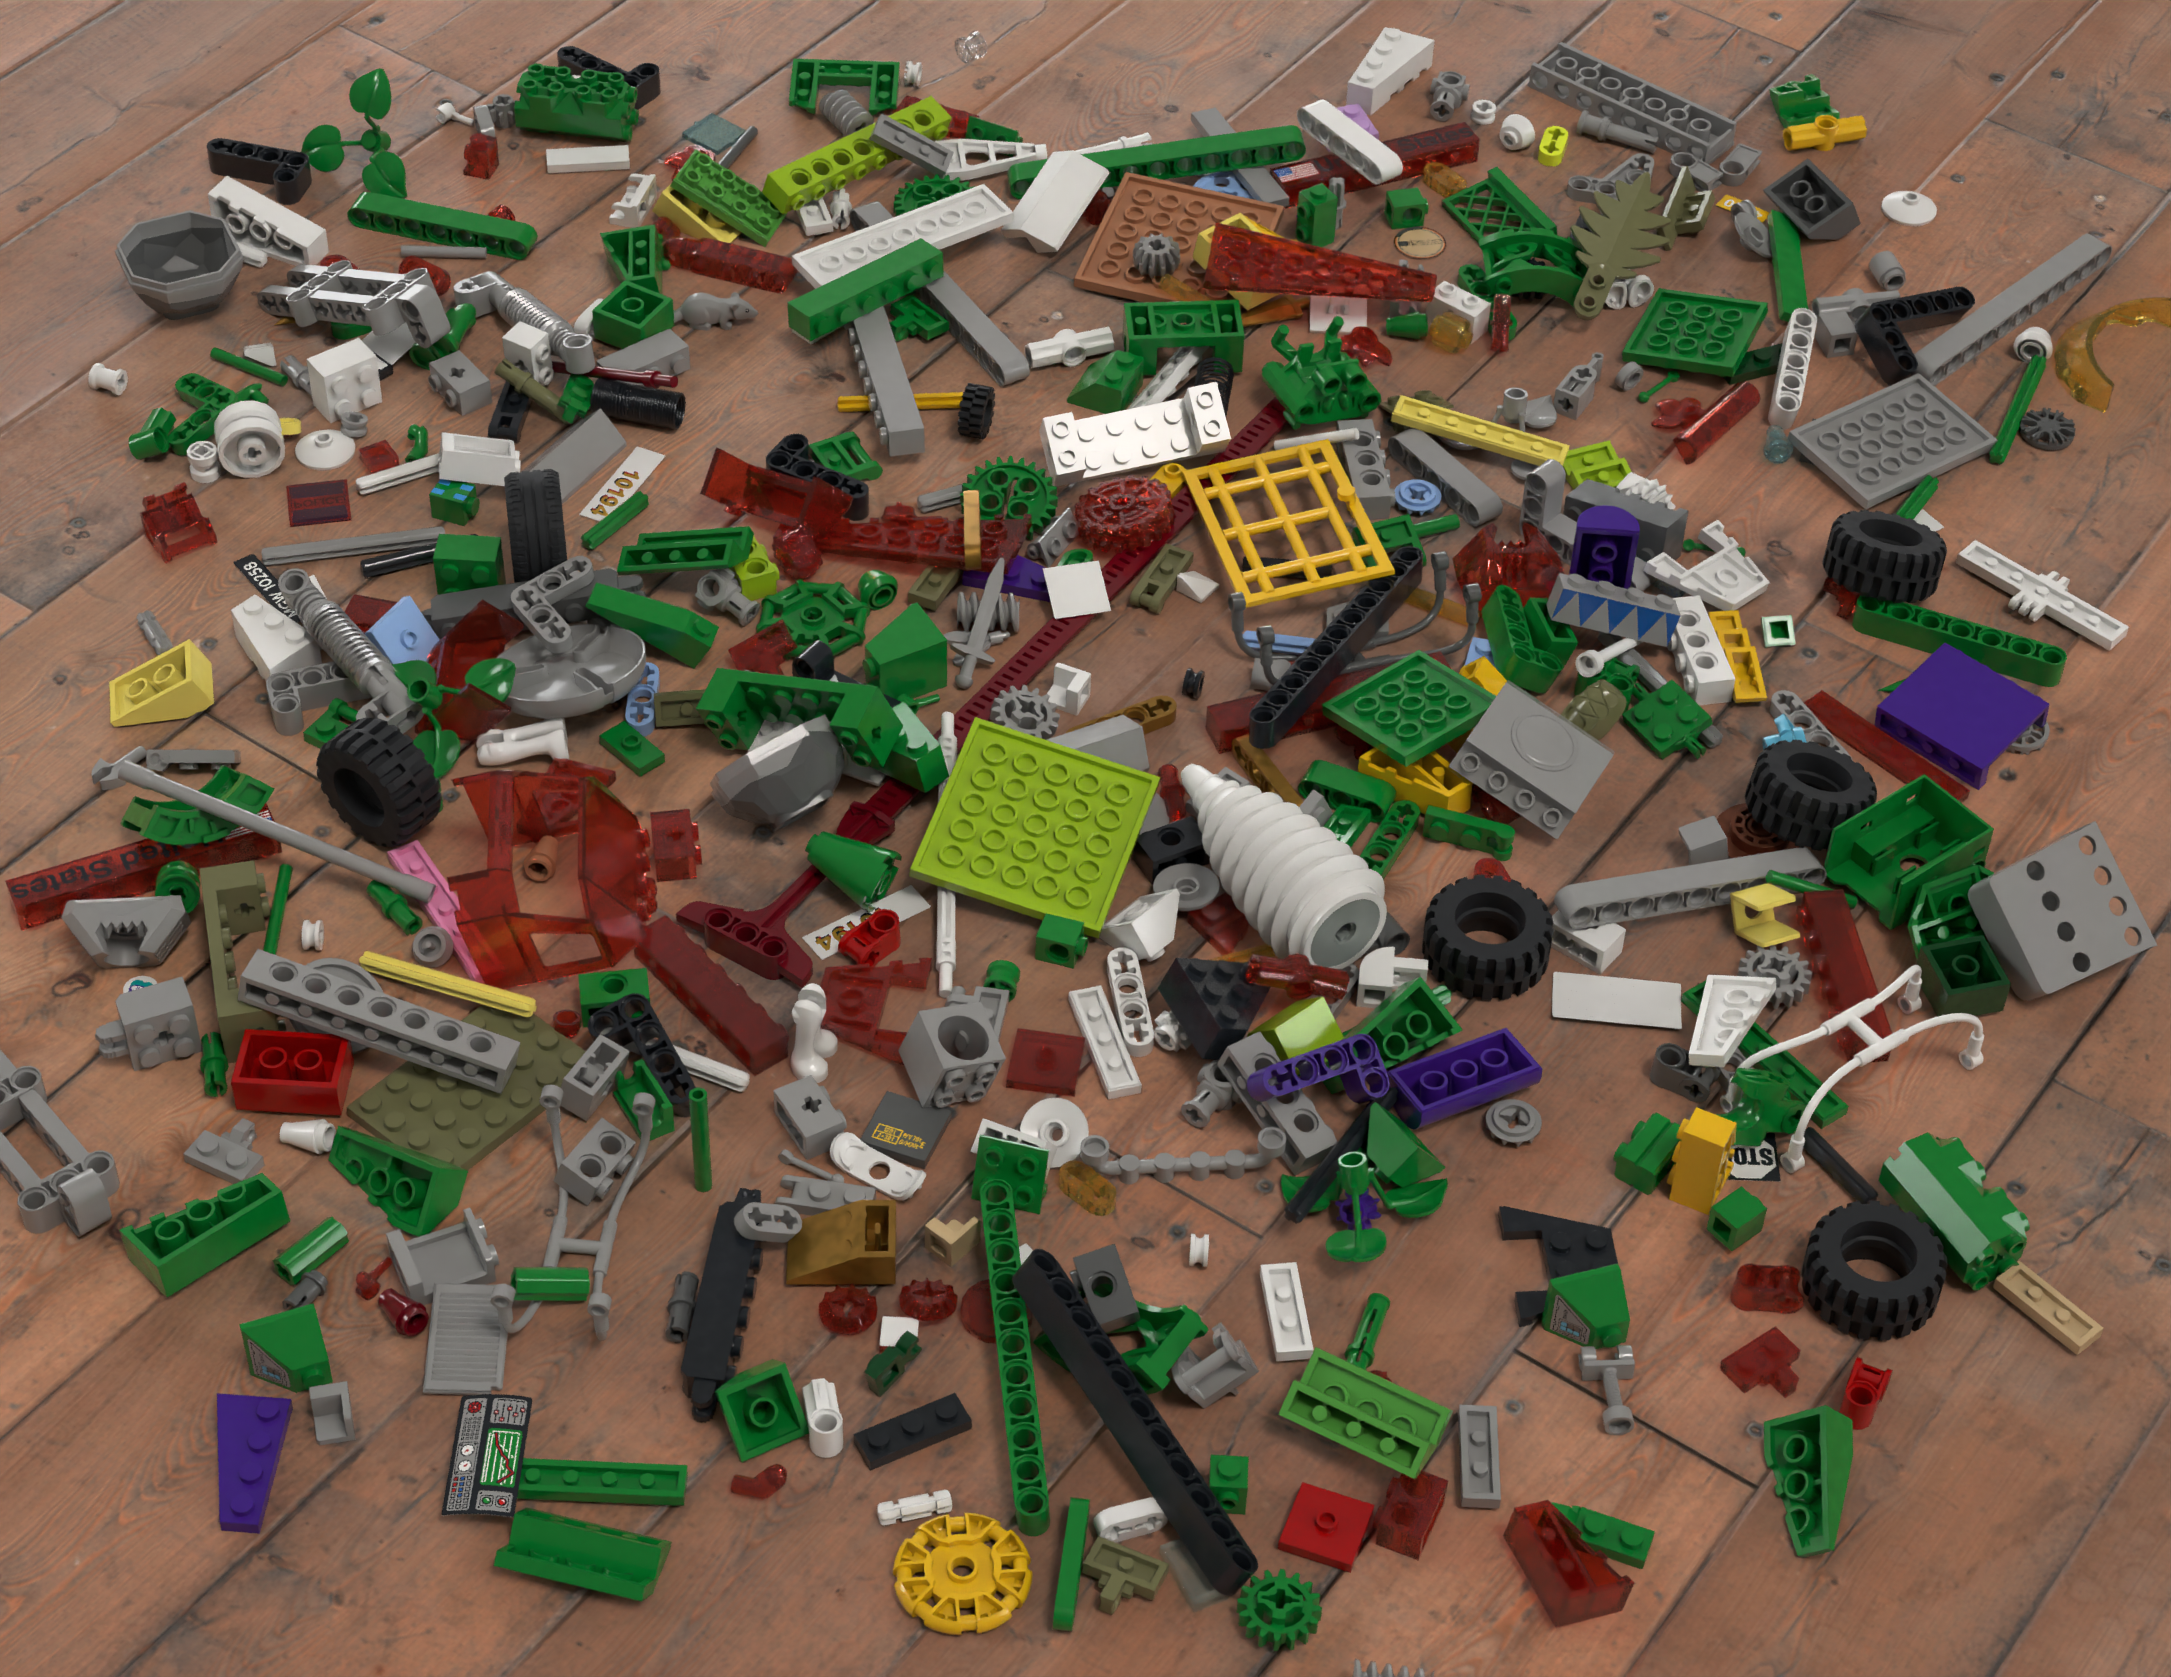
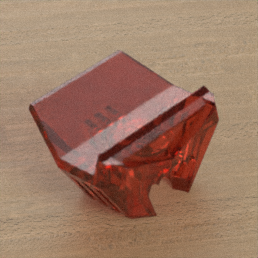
M1523 522L1522 531L1525 543L1519 539L1515 545L1511 540L1505 545L1502 540L1498 544L1494 541L1498 528L1494 523H1491L1482 528L1453 558L1456 578L1461 591L1464 585L1478 583L1480 586L1482 597L1481 601L1478 602L1479 618H1483L1481 610L1498 585H1506L1515 590L1521 598L1523 608L1529 598H1549L1558 574H1564L1560 556L1537 527Z

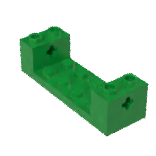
M724 668L716 669L696 707L705 725L710 728L717 738L718 743L728 750H749L764 720L772 723L777 721L787 722L799 726L826 715L828 721H831L830 727L838 737V741L844 746L851 760L860 767L873 766L883 768L903 728V724L878 686Z

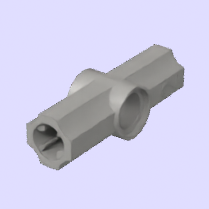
M1852 288L1845 291L1842 296L1813 299L1812 311L1817 317V323L1821 314L1846 311L1854 324L1871 304L1901 298L1898 290L1864 293L1859 288Z

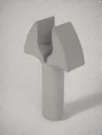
M138 746L115 763H107L100 758L91 773L93 784L100 781L102 790L115 789L126 785V781L118 779V772L122 763L125 760L135 764L146 757V749L143 746Z

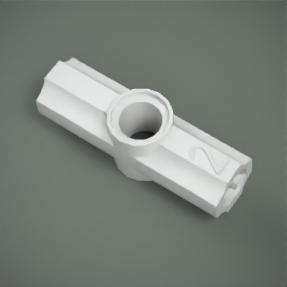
M1109 327L1076 333L1072 329H1064L1059 331L1053 339L1025 345V355L1030 369L1061 362L1066 366L1074 367L1081 364L1086 357L1114 350V340Z

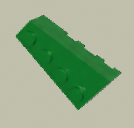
M1420 976L1403 983L1341 1040L1357 1034L1369 1035L1375 1041L1384 1067L1387 1069L1463 1029ZM1353 1047V1053L1356 1057H1358L1357 1051ZM1324 1057L1325 1065L1329 1068V1062ZM1340 1075L1322 1081L1331 1094L1345 1090Z
M263 1173L218 1190L217 1197L209 1200H199L197 1198L185 1203L186 1209L167 1217L162 1212L150 1217L151 1223L137 1229L130 1225L119 1231L129 1260L168 1298L289 1223L290 1217L282 1191Z

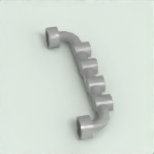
M1276 1127L1264 1128L1258 1134L1257 1149L1259 1153L1245 1155L1240 1150H1230L1225 1156H1209L1206 1152L1197 1151L1192 1153L1190 1157L1174 1158L1169 1153H1160L1155 1159L1141 1160L1135 1155L1128 1154L1122 1156L1119 1161H1107L1109 1158L1108 1141L1102 1136L1091 1135L1084 1138L1081 1142L1080 1157L1085 1164L1090 1165L1098 1173L1118 1175L1119 1180L1124 1184H1134L1139 1180L1140 1174L1153 1173L1154 1178L1162 1183L1173 1180L1175 1172H1189V1176L1193 1180L1203 1181L1209 1177L1210 1170H1224L1226 1177L1240 1179L1243 1177L1245 1169L1265 1166L1274 1158L1281 1156L1286 1148V1135L1281 1129Z

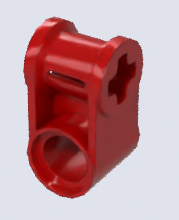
M888 909L874 912L869 918L842 936L838 944L839 953L854 959L857 962L858 968L864 972L873 969L878 962L900 947L899 916L894 911Z
M1859 1357L1856 1358L1839 1410V1413L1852 1419V1427L1855 1430L1865 1429L1871 1424L1877 1407L1884 1398L1893 1372L1889 1368L1883 1371L1865 1364L1863 1359Z

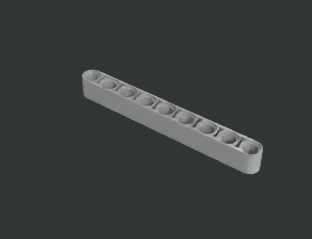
M1799 847L1570 884L1556 893L1554 903L1572 928L1581 929L1731 904L1730 893L1767 883L1766 874L1769 870L1818 885L1825 881L1827 872L1808 848ZM1774 885V886H1776V887H1778V888H1780V889H1783V890H1785V891H1787V892H1789V893H1797L1796 891H1793V890H1790V889H1786V888H1783V887Z

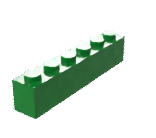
M920 238L787 302L789 327L809 341L819 338L943 277V252Z

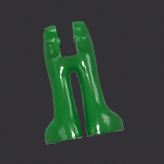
M459 304L456 308H451L446 312L450 324V332L432 346L423 348L416 342L410 348V358L418 367L430 370V362L459 350L460 343L467 330L476 323V309L472 304Z

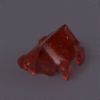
M185 482L175 485L173 491L157 497L151 494L144 497L142 501L145 511L141 512L140 515L144 535L154 549L160 553L165 563L172 561V557L208 543L210 545L217 543V537L209 518L202 516L192 493H186L187 485ZM191 527H196L200 531L197 535L169 546L165 540L166 537Z

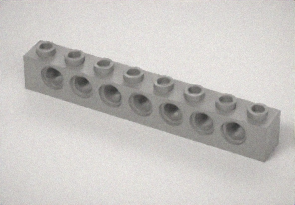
M260 949L256 950L240 977L239 1001L500 1094L516 1067L520 1042Z

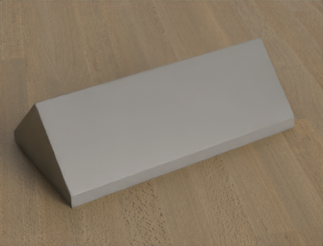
M600 408L584 417V419L579 420L522 471L529 470L533 472V470L544 471L543 469H553L558 472L563 504L618 455L627 444Z
M1125 715L1047 739L1048 741L1143 772H1147L1150 769L1143 727Z

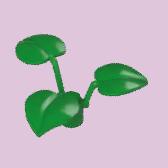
M378 68L356 79L349 92L351 106L356 112L365 113L364 119L372 129L365 131L361 140L341 141V133L337 127L320 125L312 129L305 137L301 152L308 155L309 163L314 168L330 172L338 169L343 163L345 155L342 146H363L365 150L374 152L369 158L371 164L365 166L362 171L365 187L372 193L406 198V172L404 164L395 153L385 152L391 145V138L387 132L380 130L381 127L376 125L370 118L371 116L374 119H383L391 107L390 83L384 69Z
M504 658L487 659L476 663L465 675V683L469 688L468 690L445 687L442 684L436 686L437 676L435 669L425 661L411 660L392 664L395 675L407 688L408 698L423 708L422 712L427 715L434 726L435 732L432 730L421 732L413 740V744L426 755L424 758L428 764L431 763L435 771L433 773L435 778L439 779L447 774L455 765L460 754L458 735L452 730L441 731V725L432 713L433 709L441 705L443 701L442 694L449 693L465 697L472 695L473 703L479 708L492 709L498 707L507 699L511 692L516 672L515 663Z
M1348 1152L1338 1158L1339 1171L1336 1172L1337 1178H1335L1309 1212H1318L1326 1209L1330 1205L1331 1200H1339L1343 1189L1346 1190L1347 1194L1352 1195L1355 1230H1342L1331 1235L1326 1241V1251L1332 1259L1340 1262H1368L1382 1255L1387 1246L1385 1233L1381 1229L1370 1228L1362 1230L1359 1195L1367 1191L1370 1182L1387 1209L1396 1208V1213L1399 1216L1417 1218L1430 1215L1440 1208L1448 1187V1180L1445 1178L1415 1183L1403 1188L1399 1186L1385 1194L1375 1178L1374 1169H1368L1366 1155L1361 1152ZM1282 1174L1281 1188L1287 1204L1310 1176L1294 1177Z

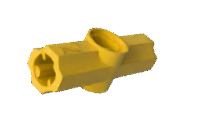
M1821 115L1815 119L1814 123L1784 128V146L1788 151L1809 147L1820 151H1829L1834 148L1835 143L1865 138L1867 129L1862 115L1840 119L1830 115Z

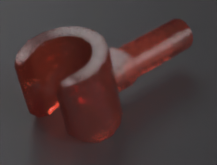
M386 1257L369 1273L366 1271L358 1273L356 1283L359 1286L356 1287V1292L363 1299L371 1300L378 1294L381 1285L377 1280L393 1264L392 1259Z

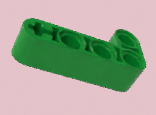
M1498 585L1481 610L1495 667L1507 681L1509 680L1519 687L1537 693H1546L1562 671L1563 664L1555 655L1534 648L1519 594L1506 585Z

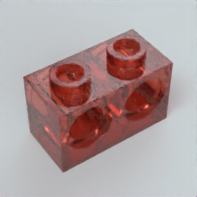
M1422 1470L1416 1479L1401 1473L1399 1478L1393 1477L1386 1494V1498L1389 1501L1386 1507L1379 1506L1374 1517L1372 1527L1378 1529L1376 1545L1419 1561L1445 1503L1448 1480Z

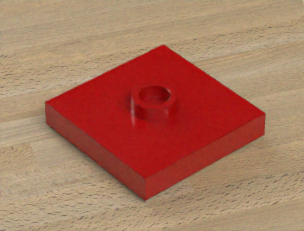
M1302 1482L1278 1541V1549L1351 1573L1373 1516L1375 1505Z

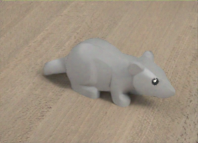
M737 292L732 293L731 298H718L707 293H695L690 295L677 310H674V323L684 319L688 322L689 328L706 331L711 329L712 324L720 323L721 329L730 330L732 329V323L729 320L733 318L739 320L751 319L756 317L759 312L749 302L740 299Z

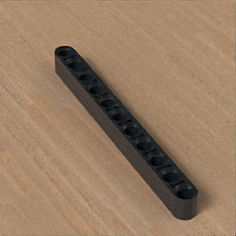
M1411 546L1398 549L1389 558L1395 574L1369 580L1251 709L1249 713V743L1252 746L1260 749H1268L1275 746L1420 585L1423 571V552L1420 549Z
M1043 1249L1033 1250L1012 1277L1015 1288L1211 1585L1225 1596L1235 1595L1257 1571L1258 1561L1059 1262L1048 1251Z

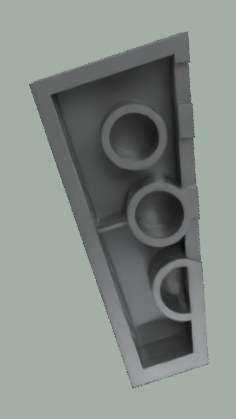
M1589 479L1566 495L1563 515L1577 522L1578 517L1583 511L1601 505L1619 507L1631 513L1637 519L1640 527L1636 557L1646 563L1662 552L1674 560L1681 556L1688 510L1679 508L1675 511L1669 509L1666 503L1656 501L1653 504L1642 500L1640 495L1634 493L1629 496L1621 494L1618 488Z

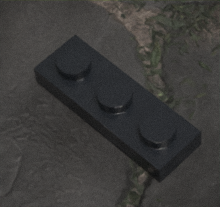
M953 1393L855 1433L854 1444L871 1471L972 1429V1420L956 1393Z

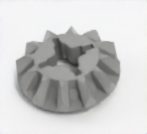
M1516 1099L1499 1101L1493 1104L1486 1114V1129L1491 1131L1492 1139L1500 1138L1503 1145L1508 1142H1514L1519 1147L1522 1142L1532 1143L1535 1136L1540 1135L1542 1126L1541 1116L1532 1105ZM1518 1117V1125L1512 1129L1509 1128L1508 1124Z

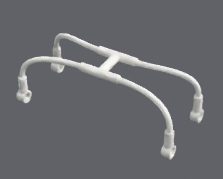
M1913 965L1908 968L1892 984L1872 999L1867 998L1822 1023L1820 1028L1753 1054L1738 1067L1749 1069L1767 1057L1808 1043L1824 1035L1829 1036L1845 1026H1848L1869 1045L1868 1048L1855 1054L1854 1059L1833 1073L1809 1101L1799 1120L1795 1134L1791 1136L1788 1152L1780 1157L1781 1164L1788 1173H1794L1805 1166V1159L1802 1155L1805 1142L1804 1133L1813 1112L1826 1093L1851 1070L1858 1066L1862 1067L1909 1040L1910 1036L1946 1023H1971L1974 1026V1031L1970 1035L1967 1049L1959 1053V1060L1963 1067L1968 1070L1983 1063L1984 1058L1980 1051L1984 1040L1983 1026L1981 1021L1974 1015L1953 1013L1934 1017L1905 1030L1899 1029L1883 1039L1860 1019L1874 1011L1875 1006L1890 997L1907 981L1905 994L1898 997V1006L1905 1014H1911L1921 1008L1922 1002L1919 992L1922 985V970L1919 965ZM1733 1076L1730 1078L1727 1094L1720 1098V1105L1725 1113L1736 1108L1742 1099V1089L1738 1085L1731 1083Z

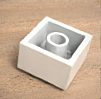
M359 338L307 359L313 405L330 423L340 420L344 413L359 412L382 402L377 357Z

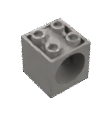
M981 1002L918 1011L898 1050L923 1108L931 1106L946 1107L955 1102H976L986 1096L1006 1060Z

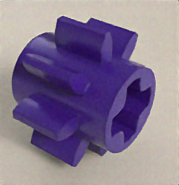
M1368 1187L1365 1193L1359 1195L1360 1211L1362 1212V1230L1372 1228L1370 1219L1381 1217V1214L1377 1212V1203L1380 1201V1198L1374 1199L1368 1195ZM1345 1190L1347 1199L1335 1202L1340 1207V1215L1336 1219L1337 1221L1343 1220L1347 1223L1348 1230H1355L1352 1195L1347 1194Z

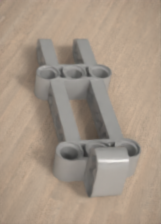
M348 260L338 261L328 267L298 264L287 273V280L291 287L269 285L257 294L258 303L266 313L294 317L297 326L300 327L309 326L322 320L371 326L374 335L382 336L393 332L406 322L413 339L423 348H429L450 332L449 321L426 268L414 269L404 275L353 269Z
M0 1050V1173L19 1194L17 1203L23 1225L27 1231L35 1234L44 1233L65 1222L80 1237L112 1219L108 1197L118 1190L120 1184L112 1154L103 1150L88 1153L47 1105V1095L40 1071L33 1066L16 1068ZM23 1118L65 1166L42 1180L1 1132V1130Z

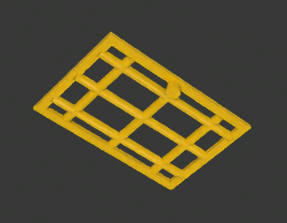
M1329 439L1182 471L1183 478L1235 593L1242 592L1244 594L1246 608L1395 574V570L1355 493V488L1351 485ZM1321 453L1325 462L1314 464L1311 455ZM1299 458L1303 467L1270 474L1266 465ZM1254 468L1258 477L1225 484L1222 474ZM1331 473L1338 487L1337 497L1340 501L1346 503L1347 511H1350V517L1354 519L1366 543L1365 545L1355 546L1320 475ZM1210 478L1213 487L1203 489L1199 480ZM1309 478L1322 508L1290 515L1276 485ZM1264 488L1278 518L1244 525L1231 495ZM1220 499L1232 528L1221 529L1208 500ZM1329 519L1343 550L1310 557L1296 526ZM1283 529L1298 560L1264 567L1250 536ZM1238 539L1252 570L1240 571L1227 541ZM1373 556L1377 566L1366 568L1362 558ZM1349 561L1354 571L1320 578L1316 568ZM1303 571L1308 580L1274 589L1270 578ZM1258 582L1262 592L1251 594L1247 584Z

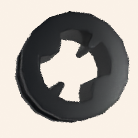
M1193 668L1187 669L1182 687V695L1187 696L1189 693H1192L1195 698L1200 697L1205 671L1200 670L1198 673H1195Z

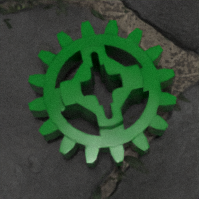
M1280 1569L1278 1576L1273 1577L1269 1570H1264L1263 1580L1253 1575L1250 1578V1587L1242 1586L1240 1598L1237 1601L1238 1625L1246 1626L1245 1636L1248 1639L1256 1635L1259 1637V1647H1263L1268 1641L1272 1643L1274 1651L1279 1650L1281 1643H1286L1290 1650H1294L1295 1640L1298 1639L1301 1643L1306 1644L1308 1643L1309 1633H1317L1318 1622L1321 1621L1322 1607L1319 1606L1320 1594L1312 1593L1313 1583L1311 1581L1304 1584L1299 1583V1573H1295L1291 1578L1286 1577L1285 1569Z

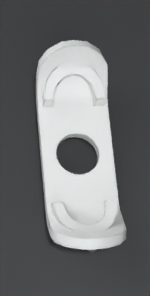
M839 1133L831 1143V1159L842 1171L893 1199L903 1201L912 1198L913 1193L917 1189L922 1188V1183H924L926 1173L923 1170H914L869 1147L853 1133ZM877 1164H884L890 1168V1173L886 1178L877 1180L870 1176L871 1168Z

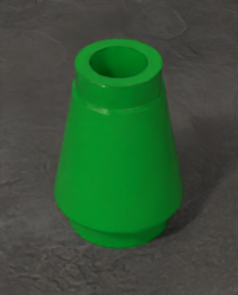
M1420 311L1387 318V335L1421 339V337L1428 336L1427 313L1420 314Z

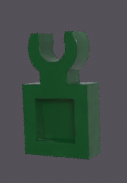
M906 1331L898 1339L894 1348L889 1345L881 1354L875 1355L869 1361L864 1373L871 1391L881 1397L905 1372L904 1365L915 1359L922 1350L917 1345L919 1338Z

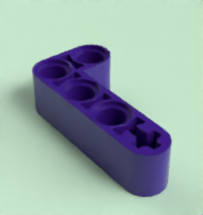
M1357 1034L1253 1072L1247 1080V1090L1254 1100L1265 1102L1340 1075L1349 1099L1355 1103L1362 1104L1384 1096L1389 1090L1390 1083L1375 1041L1369 1035ZM1353 1047L1356 1049L1358 1057L1354 1055ZM1324 1057L1329 1062V1068L1325 1065ZM1295 1067L1298 1068L1300 1072V1078H1298V1076L1296 1075ZM1276 1077L1278 1084L1270 1086L1268 1080ZM1365 1080L1369 1084L1370 1091L1365 1086Z

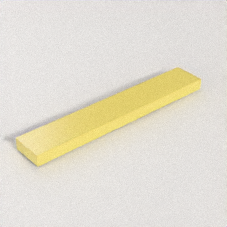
M1400 395L1391 418V422L1538 466L1548 459H1554L1563 466L1570 447L1563 443Z

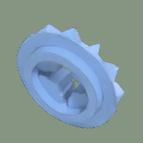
M1418 479L1407 480L1395 488V503L1398 504L1399 510H1407L1409 515L1415 512L1422 516L1424 512L1433 513L1435 508L1440 507L1441 492L1434 484L1428 481Z

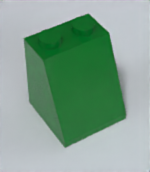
M917 602L911 604L865 645V660L862 661L866 682L863 684L878 686L882 693L896 700L903 693L914 699L947 686V639Z

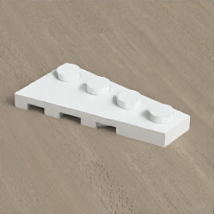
M1708 975L1689 1050V1065L1707 1068L1715 1066L1725 1067L1776 991V978Z

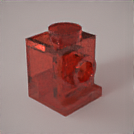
M476 133L470 137V143H467L464 149V158L467 160V165L463 170L464 175L490 180L499 166L497 137L487 136L482 133Z

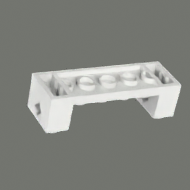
M1217 382L1190 387L1187 389L1184 398L1090 418L1074 421L1072 412L1045 417L1039 429L1049 474L1053 478L1052 486L1056 487L1224 452L1231 440Z

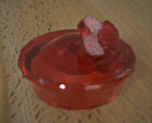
M896 502V505L884 508L881 520L894 524L891 526L892 530L901 533L904 530H909V523L917 521L918 516L913 507L902 505V502Z

